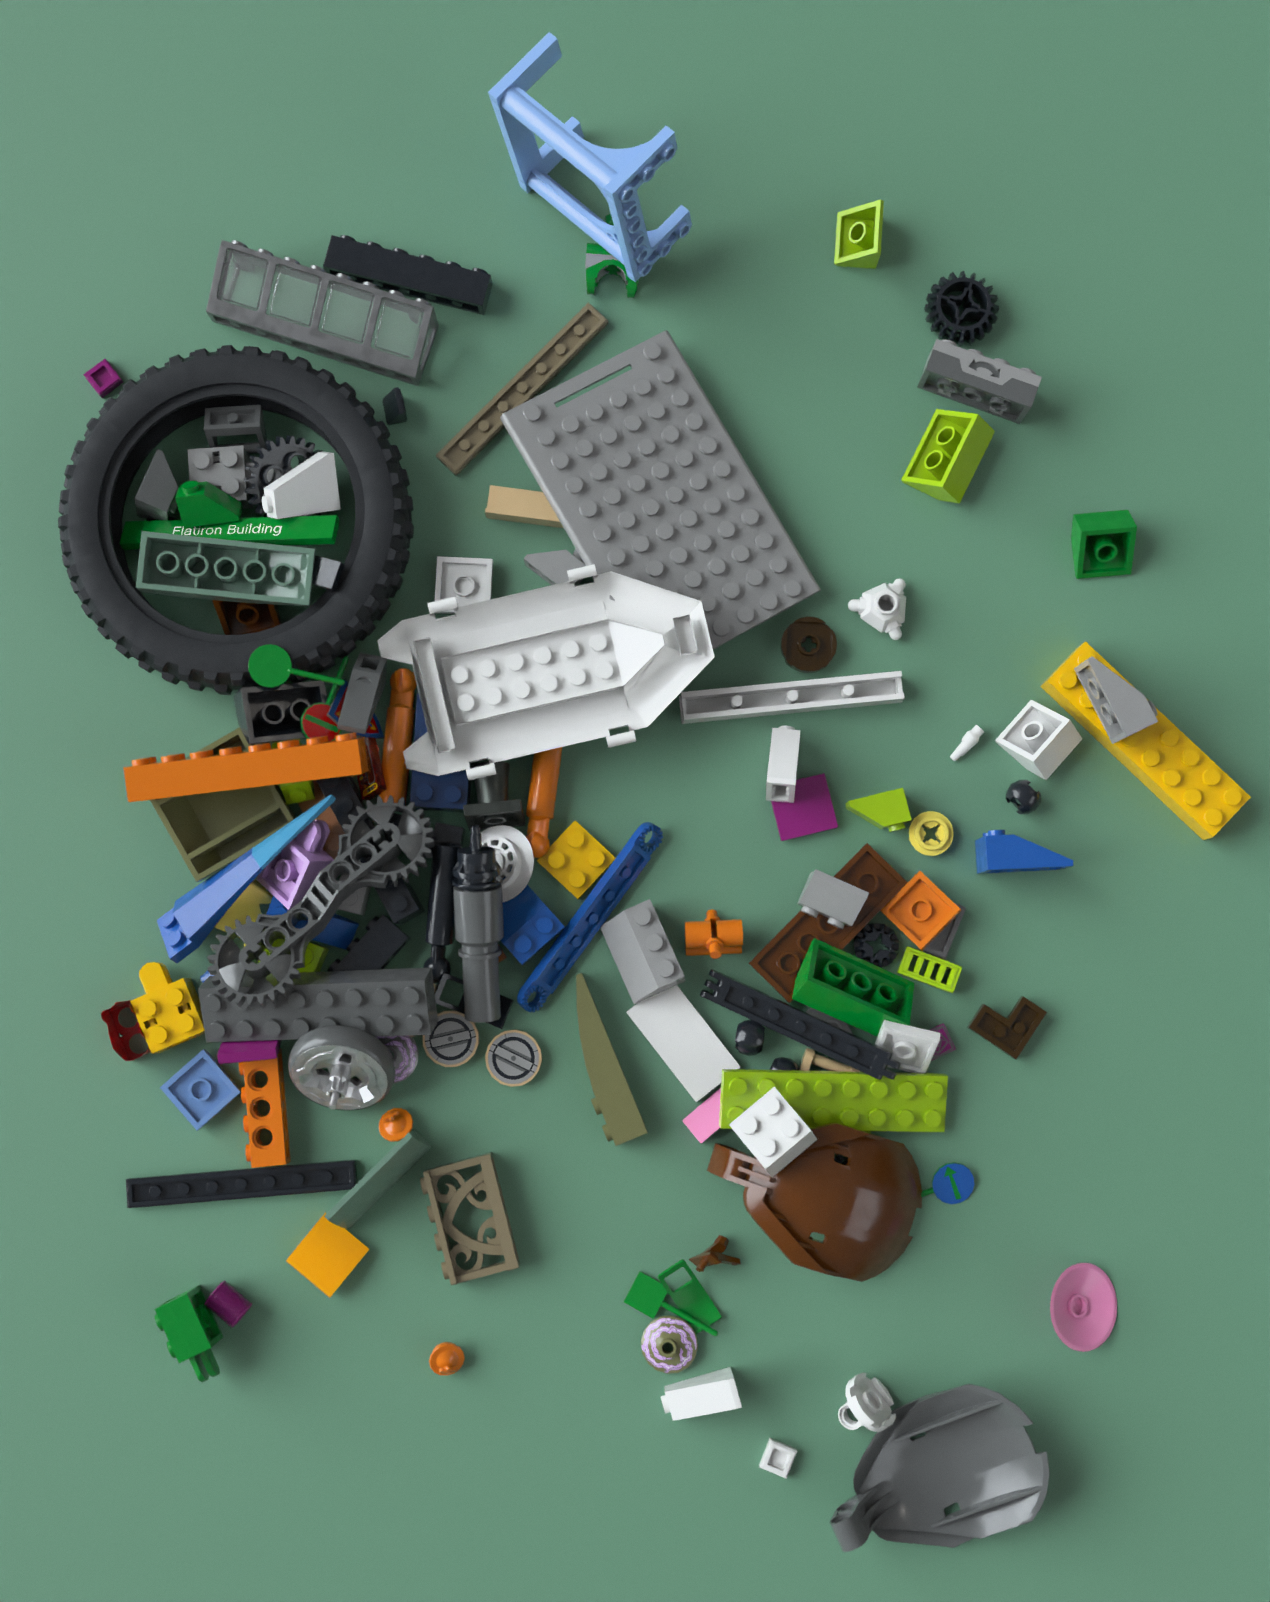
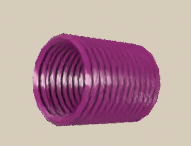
M224 1280L207 1298L204 1306L206 1305L219 1319L221 1318L228 1326L233 1328L251 1308L252 1303Z

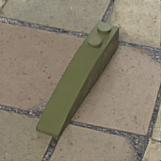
M580 973L576 975L577 1014L585 1065L595 1095L591 1102L596 1114H603L606 1124L602 1128L607 1141L613 1140L615 1146H618L648 1132L584 976Z

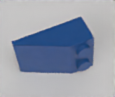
M991 830L988 833H983V837L975 840L977 874L1062 870L1074 866L1073 860L1014 834L1005 835V830Z
M528 885L519 895L503 902L504 937L501 939V942L522 965H525L565 928Z

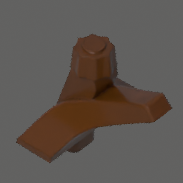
M721 1235L703 1253L689 1259V1261L697 1266L696 1270L698 1272H703L707 1266L720 1263L733 1266L741 1264L739 1258L722 1254L726 1250L729 1240Z

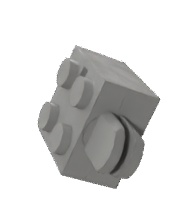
M244 445L188 449L189 481H207L240 501L243 509L253 508V504L248 502L252 498V494L245 493L244 491L251 487V483L243 481V478L251 477V472L247 471L245 467H253L255 463L250 462V454ZM270 469L267 473L269 483L275 479V471L273 469Z

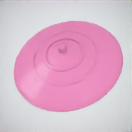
M1077 1263L1067 1268L1056 1281L1050 1301L1052 1324L1060 1340L1069 1348L1080 1352L1094 1350L1107 1340L1115 1325L1117 1297L1114 1286L1107 1274L1091 1263Z

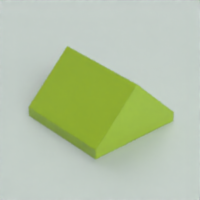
M880 199L837 212L834 265L876 269L881 255L883 200Z

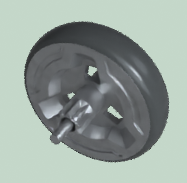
M324 1026L307 1032L293 1046L288 1061L289 1075L295 1087L311 1101L332 1110H360L371 1107L387 1096L395 1080L396 1067L389 1049L375 1036L348 1026ZM322 1068H328L329 1072L324 1071Z

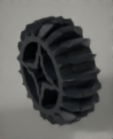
M964 271L960 272L958 278L954 272L949 274L948 279L941 277L938 282L939 285L934 284L932 286V293H929L926 297L928 304L924 307V312L929 313L926 316V322L933 323L930 328L931 332L939 330L938 339H942L944 335L949 337L948 340L950 341L956 339L959 347L964 344L965 339L969 345L974 344L975 338L979 341L985 337V333L991 332L993 328L991 324H995L998 319L995 314L998 313L999 306L994 304L998 297L997 295H990L993 285L984 287L985 278L980 279L978 282L975 280V273H972L970 278H966ZM951 292H963L960 296H946ZM972 296L977 299L980 305L972 300ZM964 300L965 302L963 307L965 309L959 318L958 315L960 313V310H958L959 306H961ZM943 312L951 317L952 322L944 316ZM965 321H978V323L971 326H960Z

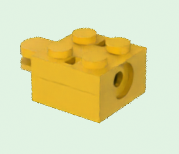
M150 962L145 964L139 971V977L146 994L130 1002L151 1054L161 1053L205 1034L200 999L191 978H182L172 982L168 969L163 963Z

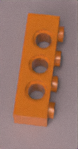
M280 1048L276 1059L239 1062L240 1075H244L245 1087H241V1100L247 1106V1115L243 1117V1127L245 1133L249 1132V1144H246L245 1152L247 1161H251V1168L286 1165L291 1162L282 1048ZM259 1071L265 1072L268 1076V1082L264 1087H260L255 1081V1076ZM261 1100H266L270 1105V1112L266 1116L260 1114L257 1108ZM262 1129L271 1131L273 1139L270 1144H265L261 1141L260 1132Z

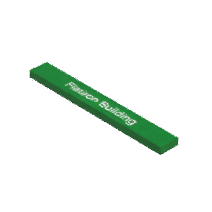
M337 515L294 516L281 519L257 517L240 518V521L184 528L182 520L126 521L119 544L123 550L140 549L142 531L274 545L335 544L340 521Z

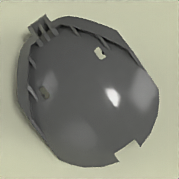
M965 1384L949 1390L928 1394L892 1410V1414L896 1413L893 1425L875 1434L855 1469L853 1485L856 1495L835 1510L830 1524L843 1552L853 1551L865 1544L872 1530L878 1537L886 1541L955 1548L973 1538L982 1539L1033 1521L1047 1495L1050 1474L1047 1452H1036L1025 1426L1034 1423L1021 1408L1000 1393L985 1387ZM926 1432L925 1435L919 1438L911 1439V1436ZM958 1503L960 1510L946 1516L944 1508Z

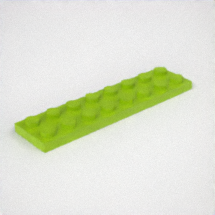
M722 1069L719 1127L721 1129H732L729 1124L775 1087L809 1128L838 1123L861 1131L945 1132L948 1076L942 1073H896L897 1075L894 1080L885 1076L879 1080L863 1072Z

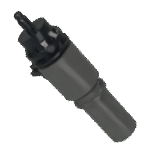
M474 825L471 827L470 847L457 850L458 862L453 868V876L455 878L452 880V884L454 886L455 938L462 944V947L458 950V955L462 958L464 1017L465 1020L470 1022L483 1023L495 1021L501 1017L499 956L502 954V948L498 946V942L504 937L501 885L503 879L499 876L501 875V866L496 861L495 848L482 846L480 827Z

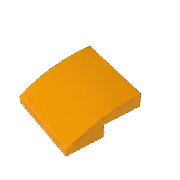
M325 1212L286 1262L330 1298L369 1251V1248L345 1228L328 1221L325 1217L327 1214Z

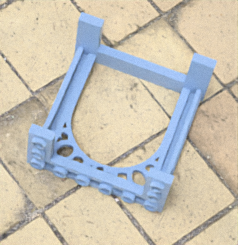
M549 32L488 92L519 185L527 193L533 189L620 261L625 266L627 276L636 282L641 276H646L652 269L653 264L660 257H665L671 250L672 245L679 238L685 237L692 226L689 210L681 205L658 229L646 231L637 189L644 182L646 183L652 179L656 170L664 162L670 161L678 149L675 132L668 126H665L647 143L631 148L611 149L600 147L584 140L581 124L573 116L565 124L526 93L562 57L558 39ZM534 134L545 142L540 149H538ZM563 158L592 180L608 202L614 226L603 221L547 175Z

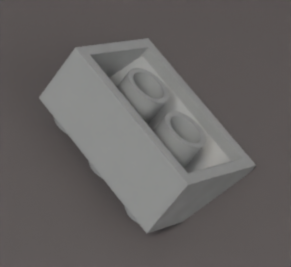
M650 899L622 911L601 926L600 929L633 1004L686 982L683 971Z

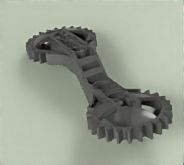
M391 795L387 803H383L382 798L379 796L376 805L367 800V809L364 810L357 806L358 816L349 814L348 818L351 825L343 824L342 826L346 834L339 835V850L336 859L319 872L299 903L282 915L258 914L256 922H253L249 915L246 917V924L243 925L236 919L235 929L225 926L227 935H216L220 944L210 946L215 955H209L207 959L214 965L209 966L207 970L210 975H214L210 980L214 986L218 985L216 988L220 995L226 993L225 998L229 1003L236 998L238 1007H241L247 1001L250 1009H253L256 1001H259L262 1008H265L267 999L277 1004L276 995L278 994L286 998L287 994L284 989L286 987L296 988L292 978H301L300 972L296 969L305 967L307 945L326 928L345 899L362 887L386 888L388 880H392L395 887L398 886V878L401 877L408 883L409 873L418 877L417 867H427L424 858H432V851L429 848L435 847L434 839L431 838L434 836L433 828H428L431 825L430 819L424 818L423 809L415 811L414 802H411L406 807L403 797H401L398 803H394ZM395 811L402 813L398 827L390 823ZM368 817L378 824L372 830L364 822ZM402 851L411 861L407 866L397 858ZM363 856L372 857L367 863L358 862ZM341 874H349L345 881L336 880ZM299 921H308V924L305 927L300 929L295 928V925ZM236 937H239L246 944L242 950L233 941ZM285 939V943L282 946L272 947L275 940ZM265 949H267L268 952L270 953L269 956H268L267 953L264 951ZM256 959L260 962L258 964H255L252 961ZM245 973L248 977L254 979L247 994L240 992ZM272 974L279 984L273 987L265 977Z

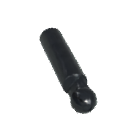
M445 841L434 842L425 941L431 945V957L425 961L423 968L432 967L433 983H439L444 973L450 975L451 966L445 958L446 946L453 944L455 931L454 886L452 880L455 878L453 876V868L458 862L457 850L461 849L462 845Z

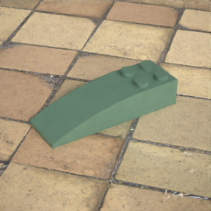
M142 531L136 588L145 594L229 602L310 606L315 549Z

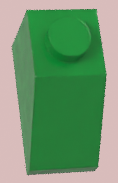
M187 481L179 485L175 497L184 528L240 521L243 509L242 503L207 481Z

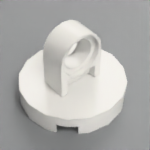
M860 1373L850 1379L846 1385L847 1402L839 1409V1421L849 1430L858 1429L863 1425L870 1431L881 1432L893 1425L896 1419V1413L892 1414L890 1408L894 1404L893 1399L887 1388L877 1378L874 1377L870 1380L866 1377L867 1373ZM847 1408L851 1409L858 1421H853L849 1418Z

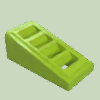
M906 946L897 973L947 993H953L962 966ZM914 955L918 957V959L915 964L913 972L908 971V968ZM924 960H927L929 962L924 976L919 975ZM935 964L940 965L935 980L930 979ZM946 968L950 969L946 984L941 983Z

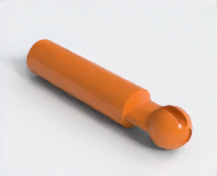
M400 668L390 678L391 696L390 706L387 708L379 796L382 798L383 803H387L390 795L393 797L394 803H398L401 797H403L406 806L409 769L406 768L403 751L412 745L415 716L413 703L417 683L414 672L410 669Z
M563 747L534 753L526 810V816L529 817L525 837L532 847L534 858L543 857L550 847L548 839L549 822L554 818Z

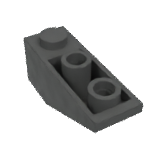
M359 653L352 670L337 729L366 734L386 685L387 658Z

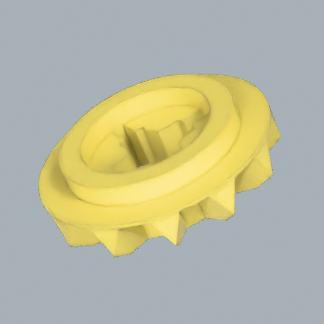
M935 811L919 814L913 819L908 828L909 841L916 851L925 856H936L945 852L953 841L954 832L952 824L947 817ZM938 825L939 827L935 832L937 840L931 838L923 842L926 835L924 828L931 829Z

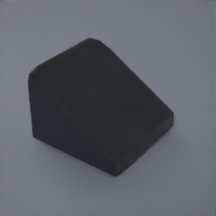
M396 387L382 401L388 425L403 423L408 420L401 389Z

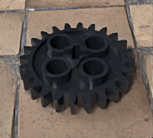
M287 435L286 441L283 437L277 436L276 445L273 441L266 440L267 449L257 447L256 449L260 456H250L249 458L255 464L253 467H245L247 471L251 472V477L243 478V481L251 483V487L244 490L245 493L253 494V497L248 501L249 504H259L255 512L258 514L264 513L262 497L265 496L264 488L271 484L267 480V473L270 469L275 471V479L272 481L274 482L292 470L291 459L294 456L298 457V465H300L316 453L323 451L318 449L313 451L315 448L314 443L308 442L305 445V438L300 437L295 442L294 436Z

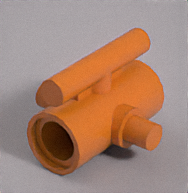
M711 909L706 912L707 918L704 921L685 922L686 956L710 955L711 958L717 959L721 957V954H742V919L721 920L718 917L717 911Z

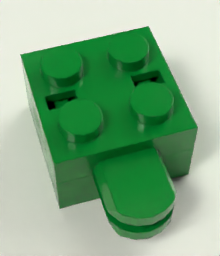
M198 1285L155 1309V1321L161 1331H165L169 1340L167 1348L173 1358H177L178 1363L189 1359L198 1380L205 1382L209 1380V1375L215 1377L220 1373L211 1348L223 1338V1335L211 1309H208L206 1305L204 1306L207 1299L201 1286Z

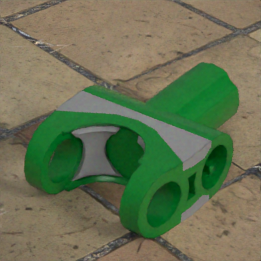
M611 214L606 215L605 222L614 226ZM587 243L585 262L587 294L595 295V287L598 286L602 277L613 274L619 276L625 282L627 298H635L639 279L636 282L632 281L627 276L625 266L598 243Z

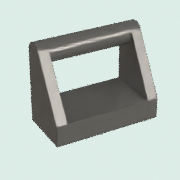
M261 405L205 408L204 432L210 448L244 445L249 454L258 453L257 447L267 449V435ZM257 434L259 442L218 444L217 436Z

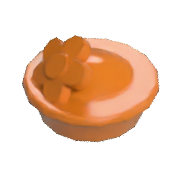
M402 1108L388 1110L379 1121V1132L384 1139L390 1142L401 1141L413 1128L411 1114Z
M452 1342L440 1343L433 1349L430 1355V1368L438 1375L447 1376L454 1374L464 1363V1351Z

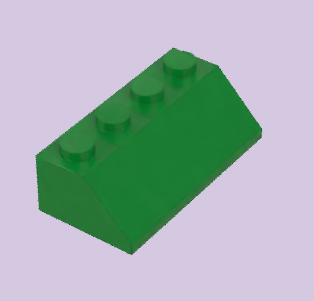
M814 938L796 976L792 999L878 1037L884 1020L910 1026L915 983Z

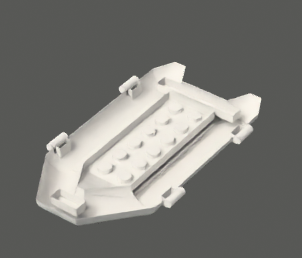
M595 564L567 570L568 582L458 607L456 597L428 603L430 614L402 620L377 640L382 658L412 664L427 726V732L403 751L406 768L436 776L466 769L467 777L470 781L497 774L495 762L602 737H606L608 748L636 742L634 730L648 727L714 658L702 602L618 573L606 572L597 575ZM593 576V583L575 587L574 580ZM454 609L455 615L436 619L435 613ZM629 727V732L610 736L609 730ZM489 759L490 764L475 768L470 767L472 762Z

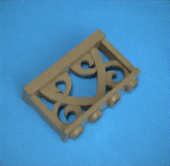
M492 1152L425 1170L423 1172L424 1177L420 1178L423 1194L429 1195L431 1205L427 1206L430 1222L436 1223L438 1233L434 1234L437 1250L443 1251L445 1262L441 1263L445 1280L450 1279L452 1286L487 1275L519 1268L520 1261ZM481 1164L482 1171L472 1176L466 1182L457 1171ZM443 1175H451L457 1179L461 1187L457 1191L454 1185L445 1183L449 1187V1192L441 1194L437 1187L439 1178ZM474 1188L476 1195L478 1191L484 1190L487 1194L486 1199L482 1202L477 1201L472 1195L471 1190ZM465 1196L473 1206L482 1210L492 1209L494 1216L485 1220L481 1225L477 1240L464 1234L452 1223L455 1213ZM440 1202L449 1203L444 1217ZM487 1228L495 1229L496 1237L489 1238L487 1235V1243L483 1242L485 1230ZM448 1235L458 1242L452 1249ZM472 1250L476 1251L478 1254L477 1262L473 1268L464 1270L457 1265L456 1255L458 1253H464L466 1255L465 1262H467L472 1255ZM483 1254L504 1255L505 1261L481 1267Z

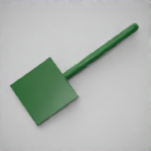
M639 1271L624 1303L652 1319L655 1318L660 1306L711 1335H718V1331L663 1301L668 1292L661 1282Z

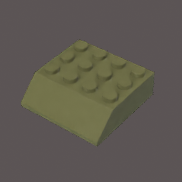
M239 727L199 751L213 750L214 755H218L220 749L242 746V751H249L248 746L253 745H248ZM278 785L150 800L196 882L211 877L296 818L289 804L286 803Z

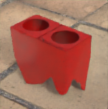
M131 1000L116 1002L110 1009H106L101 1013L102 1020L108 1025V1034L112 1047L125 1061L135 1060L151 1052L149 1046L141 1054L134 1053L129 1047V1041L133 1035L141 1034L144 1037L138 1021L130 1028L123 1027L118 1021V1015L124 1008H130L135 1014L130 1002Z

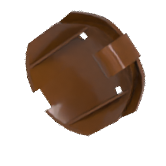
M838 1123L810 1128L817 1140L774 1177L767 1172L755 1156L753 1157L732 1147L715 1143L707 1171L728 1181L745 1186L743 1202L747 1212L794 1265L831 1276L863 1282L887 1270L904 1253L913 1236H909V1232L913 1224L916 1208L922 1209V1187L918 1167L903 1143ZM834 1154L848 1157V1163L844 1165L835 1162ZM812 1232L825 1235L823 1241L813 1239L810 1235Z

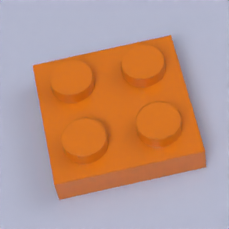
M919 871L880 911L923 951L962 910L928 877Z

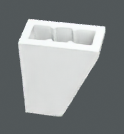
M318 452L264 488L265 496L262 497V507L264 512L267 513V517L281 519L341 510L334 453Z
M791 726L772 728L766 782V800L794 803L801 730H795Z
M731 1367L664 1386L666 1395L661 1396L665 1414L671 1412L673 1421L742 1407Z

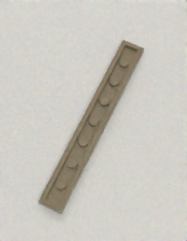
M588 302L436 454V458L457 476L505 428L500 416L536 397L608 325V320Z

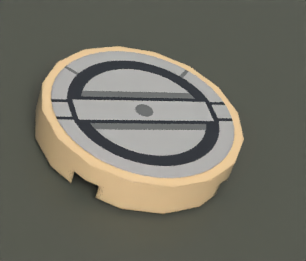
M443 1011L437 1014L438 1022L431 1035H423V1047L427 1056L434 1063L444 1067H458L468 1062L475 1054L479 1045V1031L475 1022L465 1020L464 1014L457 1011Z
M520 1030L504 1031L495 1036L488 1045L485 1055L486 1067L492 1078L500 1084L510 1087L524 1085L531 1081L540 1070L542 1062L541 1048L536 1039L527 1032Z

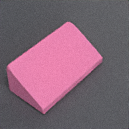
M721 1087L682 1120L700 1143H703L720 1128Z

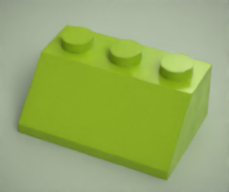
M936 409L901 481L937 500L960 504L995 431L979 414Z

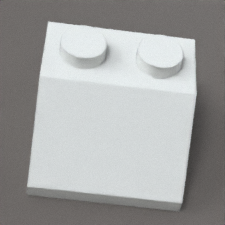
M1030 700L995 741L1023 767L1047 780L1079 744L1082 737L1070 719Z

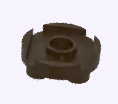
M802 617L787 627L782 635L780 646L782 656L789 667L802 673H815L828 666L835 656L837 639L833 630L825 624L826 622L816 617ZM806 638H811V642L816 644V648H812L811 652H806L805 648L801 647V643H804Z

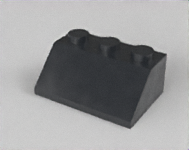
M324 681L288 683L277 687L256 686L240 688L234 695L238 724L248 745L307 739L301 729V716L305 709L312 704L327 702Z

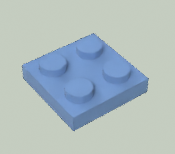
M206 1049L198 1053L160 1087L197 1131L241 1094V1089Z

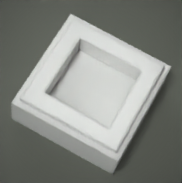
M769 1438L759 1467L787 1479L797 1449Z

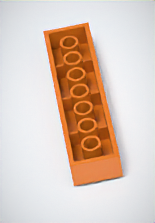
M356 733L336 735L335 741H328V736L306 739L307 744L301 745L299 739L278 742L277 748H271V743L248 746L249 751H242V746L220 749L218 755H214L213 750L190 753V758H185V753L162 756L160 762H157L156 757L132 760V766L123 767L128 802L360 775L369 771L364 737L357 738Z

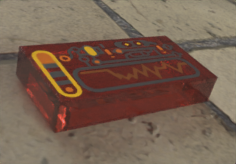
M367 737L365 739L369 771L357 775L362 800H371L386 790L376 738Z

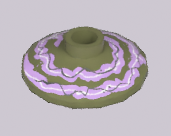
M672 1315L660 1316L651 1321L643 1332L641 1339L642 1354L647 1363L657 1371L667 1374L679 1373L688 1368L696 1357L698 1349L697 1335L692 1326L684 1319ZM671 1343L674 1349L668 1352L664 1350L663 1344Z

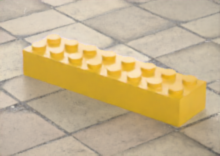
M1085 641L1075 649L1040 687L1202 840L1213 838L1251 796L1157 708L1156 718L1158 722L1112 744L1074 668L1093 656L1127 683L1129 682Z

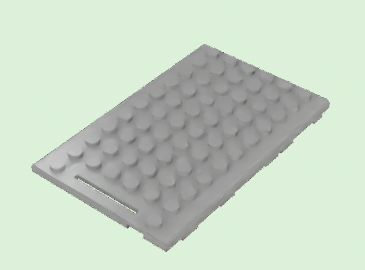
M668 330L500 416L502 423L585 565L595 564L597 575L614 572L701 601L713 650L821 591ZM628 366L632 368L559 407L555 406L556 403Z

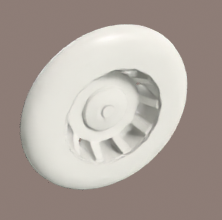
M506 825L493 826L481 832L482 846L495 848L496 861L501 866V875L499 876L502 878L506 876L501 883L503 902H506L519 895L529 883L534 868V854L528 839L519 830Z

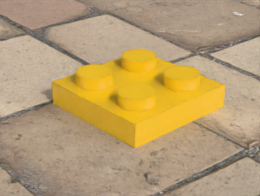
M575 820L537 862L575 898L579 899L613 863L615 857Z

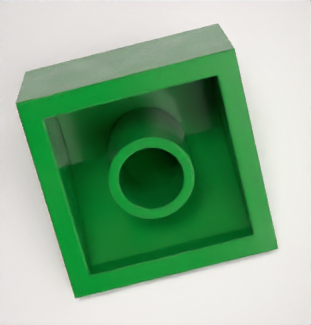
M1129 510L1073 514L1071 543L1076 579L1131 574L1137 525Z

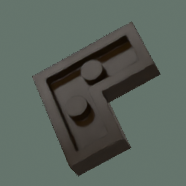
M1021 996L1007 1018H1004L987 1005L982 1004L967 1028L1011 1058L1017 1059L1047 1012L1024 996Z

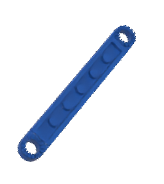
M651 822L643 823L637 828L519 990L517 1002L524 1010L531 1013V1011L540 1010L539 1007L544 1006L542 1004L546 1002L549 994H553L649 862L653 851L656 850V847H659V843H662L663 831H661V828ZM652 831L651 839L645 843V834L648 835L647 832L650 833ZM533 991L536 992L534 1000L527 1003L528 995L530 996V993H533Z

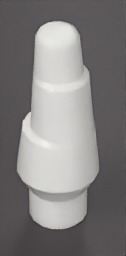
M977 725L972 730L967 731L961 739L962 742L951 754L950 758L953 761H957L961 756H964L979 742V738L984 731Z

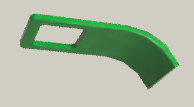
M684 1259L658 1275L659 1281L681 1311L708 1326L722 1318L711 1298ZM684 1267L692 1279L677 1290L672 1291L664 1279L679 1268ZM688 1322L696 1335L703 1331V1329Z

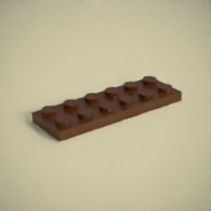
M868 843L834 876L841 881L869 892L853 925L850 927L844 926L843 929L827 923L829 918L818 914L817 918L800 910L748 963L788 1003L793 1000L795 979L813 939L816 938L842 950L908 883Z

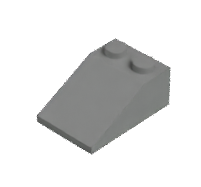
M1093 656L1074 668L1112 744L1158 722L1156 718L1157 710L1150 700L1147 701L1145 695Z

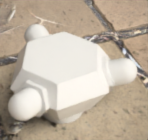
M901 578L896 579L893 584L883 583L862 593L860 599L850 600L848 608L850 611L858 612L862 620L881 633L884 631L885 633L888 632L891 639L899 640L902 636L900 626L905 622L906 596H904L903 590L906 583Z

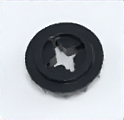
M872 923L866 925L856 935L854 940L855 954L858 958L883 968L891 964L898 955L899 940L894 930L885 924ZM881 934V944L885 945L888 950H878L877 954L873 957V947L865 942L876 941L877 937Z

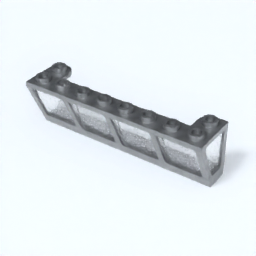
M224 240L221 241L206 309L211 321L415 386L419 385L439 327L435 310L431 303L420 298L415 299V301L405 298L402 293L395 290H390L389 292L380 290L376 285L369 282L360 284L344 274L338 273L335 276L326 273L319 266L311 265L306 267L290 257L281 259L265 249L252 250L244 243L232 240L231 243Z

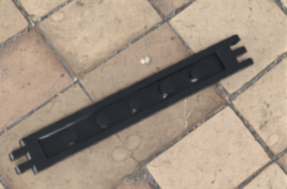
M713 969L710 970L709 975L718 979V982L715 983L706 979L704 985L714 991L710 993L707 990H701L700 996L876 1079L881 1080L883 1076L892 1080L895 1079L897 1074L886 1068L889 1065L899 1069L901 1063L891 1059L893 1053L725 974Z

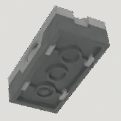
M936 339L927 358L917 388L1020 424L1032 407L1042 377L1036 375L1031 369H1019L1010 366L1006 360L1000 358L991 359L983 356V353L978 350H966L958 347L953 341Z

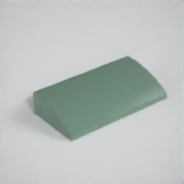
M418 1131L409 1132L325 1215L326 1219L339 1227L351 1228L432 1146Z

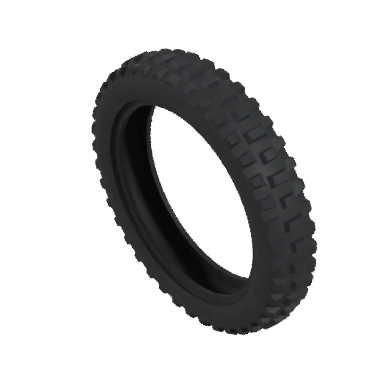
M225 345L218 348L216 352L209 353L203 348L191 352L188 358H183L180 355L170 357L169 362L159 369L153 365L140 375V380L137 382L130 379L122 385L123 390L119 392V396L116 399L109 397L99 411L101 416L98 419H90L86 425L88 429L84 434L86 438L84 441L78 440L71 457L74 463L73 465H67L64 473L66 477L64 487L66 490L61 491L59 513L63 516L58 517V528L60 529V540L62 541V560L67 568L66 571L71 580L70 584L73 591L83 603L81 608L99 626L97 630L107 640L112 639L116 643L115 649L126 658L133 657L139 661L138 666L149 673L154 670L161 672L162 678L165 681L175 685L183 681L193 690L203 691L205 687L213 688L220 695H231L233 690L261 686L252 679L248 670L249 658L260 646L267 644L277 645L289 654L292 668L321 673L335 666V658L343 659L357 648L355 644L357 640L363 641L376 629L373 622L375 620L381 621L391 606L388 599L389 597L394 598L397 590H400L403 579L399 574L405 573L406 565L409 562L410 551L407 549L410 548V539L414 536V526L411 523V511L414 510L413 499L408 495L407 487L410 485L407 471L402 469L399 462L402 459L397 445H391L388 441L390 437L388 428L383 421H376L374 419V409L367 401L360 402L356 398L354 388L347 382L338 384L334 375L323 368L317 371L312 368L311 363L307 359L298 356L292 360L289 359L286 352L272 350L268 354L263 353L259 347L244 346L242 351H239L232 345ZM261 405L264 411L281 414L312 429L333 447L345 463L353 485L356 513L354 535L350 550L344 562L345 566L336 591L327 590L314 604L291 620L270 629L242 635L210 634L193 630L177 624L157 612L136 588V583L129 570L124 550L119 544L122 536V518L127 493L135 474L149 453L176 429L190 421L205 416V408ZM290 674L283 684H286L288 681L293 683L303 682L310 678Z

